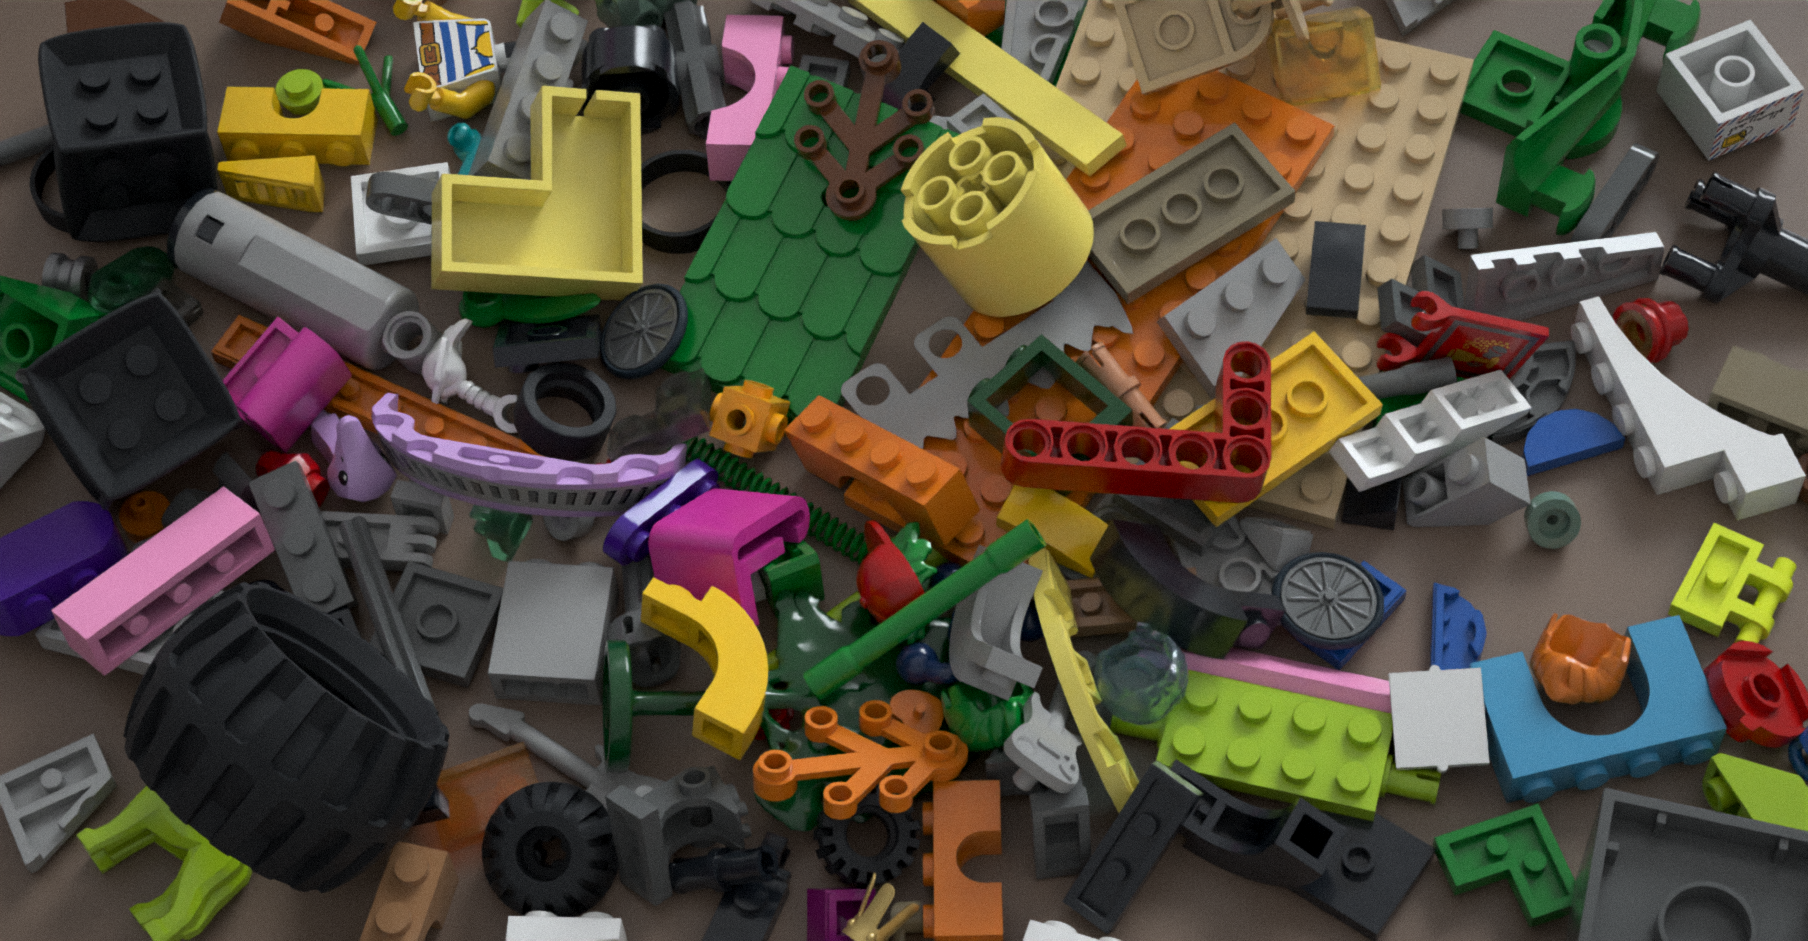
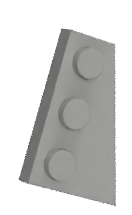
M1275 238L1163 316L1157 323L1211 400L1215 398L1217 378L1226 350L1231 345L1243 341L1257 343L1262 346L1306 279L1277 238ZM1234 372L1239 377L1243 374L1242 372Z

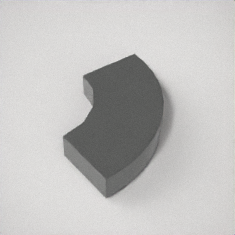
M1574 340L1544 343L1523 364L1516 378L1511 382L1532 408L1527 415L1489 435V440L1500 446L1527 437V433L1539 419L1561 409L1569 394L1575 372L1576 351Z

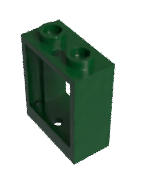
M1042 334L1030 345L1018 347L1008 358L1005 367L991 379L984 378L972 389L967 400L969 426L1001 454L1007 430L1013 423L996 408L1006 399L1009 401L1029 383L1027 380L1042 367L1055 376L1059 384L1097 415L1089 423L1133 426V410ZM1026 449L1016 451L1025 457L1037 456L1033 451ZM1076 453L1071 455L1076 460H1091V458L1084 454ZM1054 490L1057 493L1063 495L1064 497H1066L1068 494L1072 492L1066 490Z

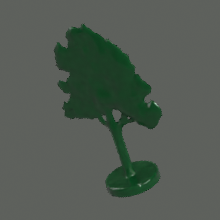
M787 589L779 592L775 602V607L779 612L776 630L778 633L777 648L775 653L776 658L779 660V669L768 672L765 705L760 724L766 735L770 750H780L778 742L784 743L785 747L782 751L788 753L792 760L845 754V752L827 743L813 742L806 737L805 714L809 709L817 706H826L833 709L838 715V725L886 748L902 747L883 736H869L860 730L859 709L861 705L870 700H881L889 704L894 695L908 689L930 693L941 701L943 689L955 684L939 685L927 682L922 685L909 684L903 680L897 671L896 662L899 652L904 646L908 645L906 639L866 666L860 675L823 700L818 699L808 687L803 673L839 648L850 645L877 625L871 622L872 615L867 608L864 609L861 606L859 600L849 603L842 609V622L818 608L817 605L821 599L812 596L804 589L798 593ZM936 618L929 626L925 627V638L916 641L926 643L933 648L941 663L950 662V643L947 638V632L951 618ZM606 640L604 648L602 726L606 773L626 772L629 768L632 745V718L636 716H694V708L706 692L670 690L645 692L632 690L630 647L625 640ZM781 681L788 682V688L785 690L773 689V684ZM792 708L800 711L804 716L801 728L795 732L782 728L769 715V709ZM944 717L939 731L951 733ZM968 751L967 763L962 768L960 774L966 771L970 762L981 756L980 752ZM909 768L891 770L885 777L891 775L903 776ZM854 774L798 781V788L794 795L782 801L764 800L754 791L753 793L757 803L774 818L782 821L790 830L811 831L819 824L816 819L819 812L823 810L821 800L825 787L833 782H847ZM930 780L913 799L919 798L921 794L926 792H933V781ZM858 814L852 821L865 823L874 815Z

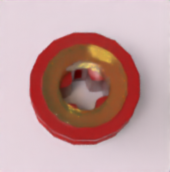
M1638 298L1633 302H1625L1618 306L1612 315L1615 324L1636 350L1650 363H1657L1667 358L1672 347L1679 345L1688 334L1687 317L1682 312L1680 306L1673 301L1657 303L1650 298Z

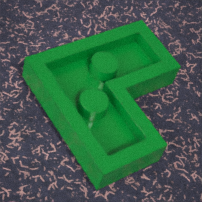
M1539 804L1434 837L1432 847L1436 849L1435 854L1454 896L1507 878L1529 928L1570 915L1576 881Z

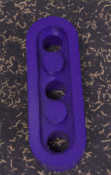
M695 459L617 519L604 540V554L622 566H626L633 561L640 562L649 553L648 540L653 525L713 488L720 489V485L717 484V470L700 459Z

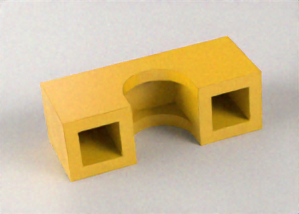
M227 87L217 134L227 161L313 155L316 157L318 164H334L337 166H348L351 164L370 165L378 117L369 89L322 88L319 103L311 113L300 118H285L274 87Z

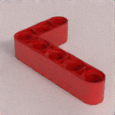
M1249 341L1237 342L1226 350L1215 386V432L1023 419L1013 423L1007 430L1000 463L1002 474L1012 484L1025 488L1230 503L1249 502L1260 494L1271 462L1270 356L1263 347ZM1234 372L1246 373L1252 378H1242ZM1234 419H1246L1252 425H1242L1236 422ZM1026 449L1033 451L1037 456L1025 457L1016 451ZM1080 453L1088 456L1091 460L1080 461L1071 455ZM1125 458H1138L1145 464L1134 465L1126 461ZM1182 461L1192 462V463H1194L1195 465H1197L1199 468H1198V469L1185 468V467L1182 466L1179 462H1182ZM1233 466H1246L1253 473L1240 472Z

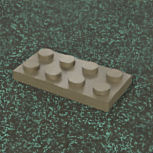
M1234 122L1088 210L1094 227L1093 243L1088 257L1125 302L1129 304L1295 202V190Z

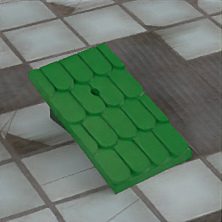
M792 65L789 67L756 129V137L727 190L726 199L684 276L685 282L680 293L684 297L688 308L686 332L673 356L660 367L717 394L722 393L725 386H743L744 380H752L774 388L773 396L791 402L787 413V425L818 395L843 407L846 399L841 393V387L845 381L860 372L920 248L901 221L904 219L905 195L901 192V188L909 170H906L877 190L876 204L863 219L849 221L841 219L831 212L826 201V190L829 183L811 160H806L799 155L794 143V137L796 132L803 126H818L824 133L827 141V150L844 170H846L849 151L820 115L813 114L808 109L804 99V90L808 84L815 80L829 82L836 95L837 104L854 125L861 94L854 93L851 89L819 76L810 75L809 72ZM819 93L813 97L812 101L822 102L828 97V94ZM881 102L877 125L896 113L898 109ZM928 121L924 124L914 125L899 137L907 134L915 135L921 139L926 150L933 142L947 132L953 138L960 134L949 129L945 130L943 127ZM899 137L870 156L868 170L894 155L893 146ZM809 138L802 146L807 148L813 147L818 143L819 139ZM908 147L901 155L903 157H912L917 153L918 149ZM850 189L842 196L844 198H852L858 194L859 189Z

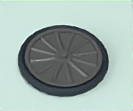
M667 284L645 285L627 295L614 308L602 330L600 356L609 373L618 378L628 380L642 378L658 370L673 356L681 344L688 323V308L681 293Z
M1315 552L1294 558L1283 566L1275 577L1271 595H1278L1286 610L1280 619L1281 625L1293 637L1305 644L1320 649L1340 650L1362 644L1375 633L1384 615V597L1373 575L1356 561L1336 553Z

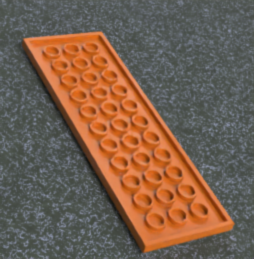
M1219 71L1199 76L1148 95L1142 94L1137 79L1106 122L1123 134L1127 146L1091 176H1088L1075 166L1066 181L1086 208L1090 210L1235 122L1291 185L1296 194L1334 137L1335 125ZM1286 208L1129 304L1125 302L1088 257L1087 261L1117 294L1133 331V334L1123 333L1114 326L1093 327L1091 347L1102 341L1106 346L1105 348L1129 377L1134 375L1141 383L1139 390L1149 403L1154 406L1184 361L1157 321L1257 252ZM1051 299L1042 306L1026 313L1007 317L988 316L974 310L964 323V326L983 347L1054 300ZM958 333L940 358L953 357L961 350L962 339ZM1068 344L1064 345V353L1074 362L1085 352ZM1092 356L1096 363L1101 367L1097 360ZM933 369L920 387L938 376ZM1055 381L1049 389L1040 388L1031 383L1026 384L1008 401L1009 415L1006 418L1012 423L1023 419L1089 423L1097 415ZM955 416L956 438L948 440L927 436L924 438L923 450L960 468L980 511L946 546L921 533L918 539H925L944 558L964 566L973 560L979 545L988 547L1007 533V531L996 527V517L1014 484L1009 482L1002 474L1000 465L1002 454L969 426V419ZM854 479L844 493L845 505L898 533L907 524L881 495L857 479ZM1072 491L1066 498L1085 509L1095 493ZM1028 559L1024 561V563L1029 565Z

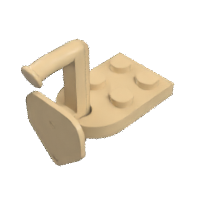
M1112 0L1141 92L1144 95L1250 58L1267 41L1272 31L1273 23L1288 17L1298 40L1301 42L1307 41L1310 37L1303 12L1321 5L1329 7L1334 2V0Z

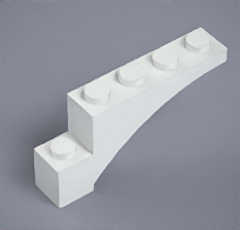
M1599 296L1579 302L1575 324L1571 325V338L1574 340L1575 349L1580 354L1585 353L1591 365V376L1594 386L1599 394H1605L1612 406L1614 425L1623 436H1627L1634 450L1633 458L1636 469L1642 478L1648 477L1656 495L1714 478V487L1720 501L1724 504H1729L1737 521L1796 503L1806 475L1783 433L1772 436L1722 415L1690 396L1661 374L1636 350L1615 324Z

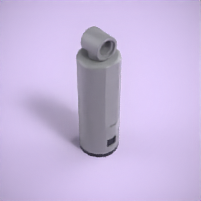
M203 189L189 198L177 213L170 228L166 246L167 258L173 267L274 320L277 317L281 318L298 333L303 327L308 328L329 344L338 354L365 368L377 371L388 367L394 360H397L410 372L422 374V363L426 354L443 335L427 318L419 313V302L412 290L216 189ZM418 335H423L420 345L408 351L411 340Z

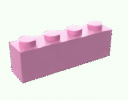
M223 486L51 611L69 647L105 676L275 551V548L260 513Z

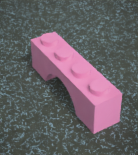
M726 15L722 40L725 83L737 86L748 92V94L732 105L711 111L706 140L710 181L733 180L756 137V129L789 67H784L785 64H793L794 40L793 35H785L784 16Z

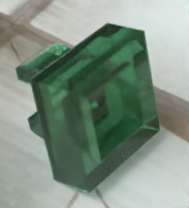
M475 504L469 513L470 518L477 520L473 528L474 531L486 537L492 557L506 562L512 561L533 523L531 514L498 510Z

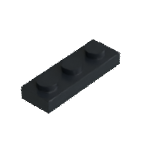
M1159 761L1151 763L1062 902L1106 934L1113 932L1204 793Z

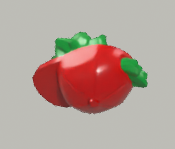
M874 520L865 522L864 534L869 554L860 563L856 575V584L861 597L859 599L861 606L864 609L867 608L873 618L879 623H882L927 592V587L930 583L929 578L937 574V569L934 566L926 565L924 562L928 555L932 553L931 543L925 539H918L920 536V523L909 522L893 538L887 535L878 522ZM925 627L907 638V644L909 645L917 640L924 639Z

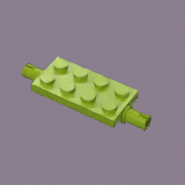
M1184 668L1179 670L1171 705H1166L1164 710L1125 702L1122 699H1117L1115 703L1116 711H1113L1110 730L1113 734L1118 733L1157 742L1159 751L1156 761H1159L1168 768L1177 759L1217 787L1288 803H1294L1301 797L1319 810L1374 821L1379 797L1385 798L1386 793L1430 802L1429 804L1433 805L1436 802L1441 773L1437 769L1396 770L1393 755L1388 754L1393 734L1391 713Z

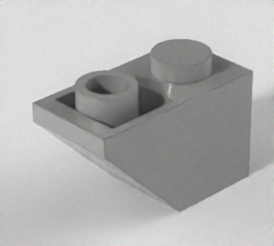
M1486 437L1402 479L1407 524L1413 527L1489 525L1531 504L1525 459Z

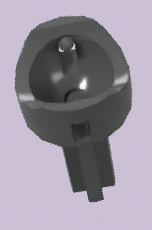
M649 552L640 562L633 561L626 566H622L625 614L616 618L608 627L607 640H625L628 643L631 655L632 681L640 687H652L672 679L679 669L681 655L679 641L641 622L642 593L654 577ZM656 657H660L661 665L655 664L654 659Z

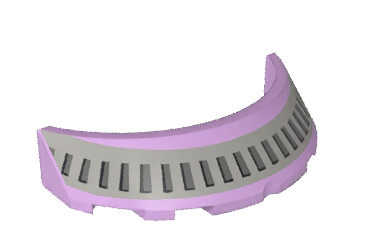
M387 393L372 407L371 418L386 456L403 475L419 485L442 495L498 510L559 517L623 515L684 468L686 462L687 444L677 442L670 451L662 455H625L612 463L593 465L445 440L415 432V420L405 413L398 412V394Z

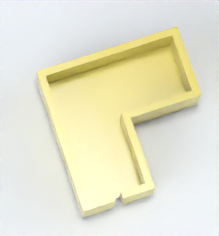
M542 86L530 106L531 180L442 173L432 192L431 289L553 297L594 293L602 300L622 301L630 293L637 291L643 284L640 93L596 90L584 110V116H576L587 99L586 89Z

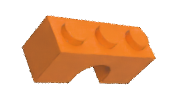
M1000 780L933 781V802H923L922 807L923 836L933 835V853H923L924 887H934V904H923L924 939H934V941H1004L1002 882H976L967 878L960 871L963 865L973 857L1002 854Z

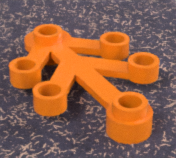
M870 700L861 705L859 709V728L866 735L874 737L883 736L902 747L886 748L838 725V715L833 709L826 706H817L809 709L805 714L806 737L813 742L827 743L845 752V754L792 760L791 756L782 750L766 751L753 766V789L764 800L782 801L794 795L798 788V781L854 774L847 782H833L825 787L823 791V810L827 816L838 820L852 817L857 811V804L879 782L880 806L888 812L901 813L912 806L913 797L930 780L945 782L956 778L967 763L968 747L967 744L963 743L953 733L934 731L924 734L893 719L891 706L881 700ZM909 768L903 776L891 775L885 777L891 770Z

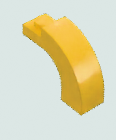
M653 577L642 593L641 622L697 651L706 660L714 675L710 686L694 708L692 736L741 760L758 732L765 705L768 683V659L760 632L746 611L735 600L716 587L711 586L702 601H699L685 588L674 584L668 585Z

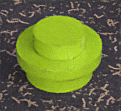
M297 69L283 75L277 82L275 91L279 103L291 113L302 115L308 114L316 108L319 103L321 89L324 88V85L317 73L307 69Z

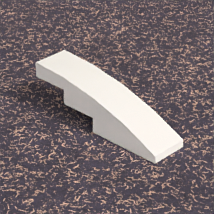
M1500 369L1433 389L1421 404L1385 414L1375 428L1338 438L1329 453L1357 490L1361 492L1428 466L1483 437H1487L1527 415L1532 407Z

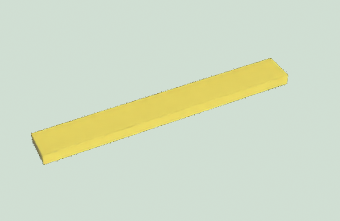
M848 0L851 5L883 28L901 36L905 40L904 43H906L919 25L924 22L951 42L960 53L944 72L976 95L980 96L984 93L1015 121L1024 125L1034 137L1088 176L1094 174L1127 146L1121 132L933 0Z

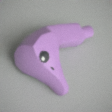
M323 409L310 425L312 442L330 464L327 469L329 486L338 497L360 502L376 499L387 492L397 474L380 447L364 431L360 421L350 415L344 416L339 421L335 413L328 415Z

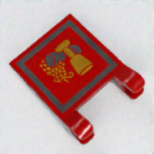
M1421 291L1413 297L1411 306L1422 308L1427 314L1423 312L1416 313L1411 319V326L1418 331L1431 330V332L1417 348L1398 334L1386 333L1382 335L1376 342V347L1387 349L1392 355H1381L1377 360V367L1379 370L1386 372L1400 369L1408 364L1450 356L1454 363L1456 376L1470 379L1501 369L1510 380L1549 337V328L1452 307L1433 292Z

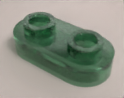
M145 246L132 249L92 274L87 293L88 301L96 310L109 314L129 302L151 294L156 288L160 289L162 294L171 286L175 267L168 260L167 253L159 248Z

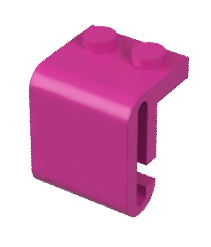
M277 317L222 381L236 405L240 418L286 454L351 378L352 374L340 355L318 335L306 327H303L298 333L281 318Z
M713 488L653 525L649 534L648 546L654 577L668 585L674 584L685 588L699 601H702L711 586H714L735 600L750 616L754 624L758 626L759 619L750 575L785 553L783 541L800 543L805 538L810 524L807 502L799 496Z

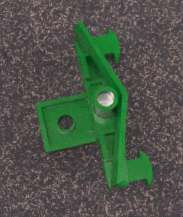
M1603 0L1593 16L1592 24L1582 27L1577 32L1570 61L1494 30L1474 59L1471 77L1460 113L1515 136L1505 149L1496 203L1528 217L1533 207L1559 217L1556 227V235L1559 236L1569 234L1576 229L1594 199L1596 178L1590 168L1585 175L1561 166L1564 164V159L1569 160L1588 156L1610 143L1618 130L1622 113L1620 93L1641 39L1645 38L1666 47L1663 55L1664 61L1666 53L1693 43L1700 25V3L1697 0H1693L1691 5L1678 0ZM1509 82H1517L1524 85L1527 90L1521 93H1514L1508 91L1503 85Z

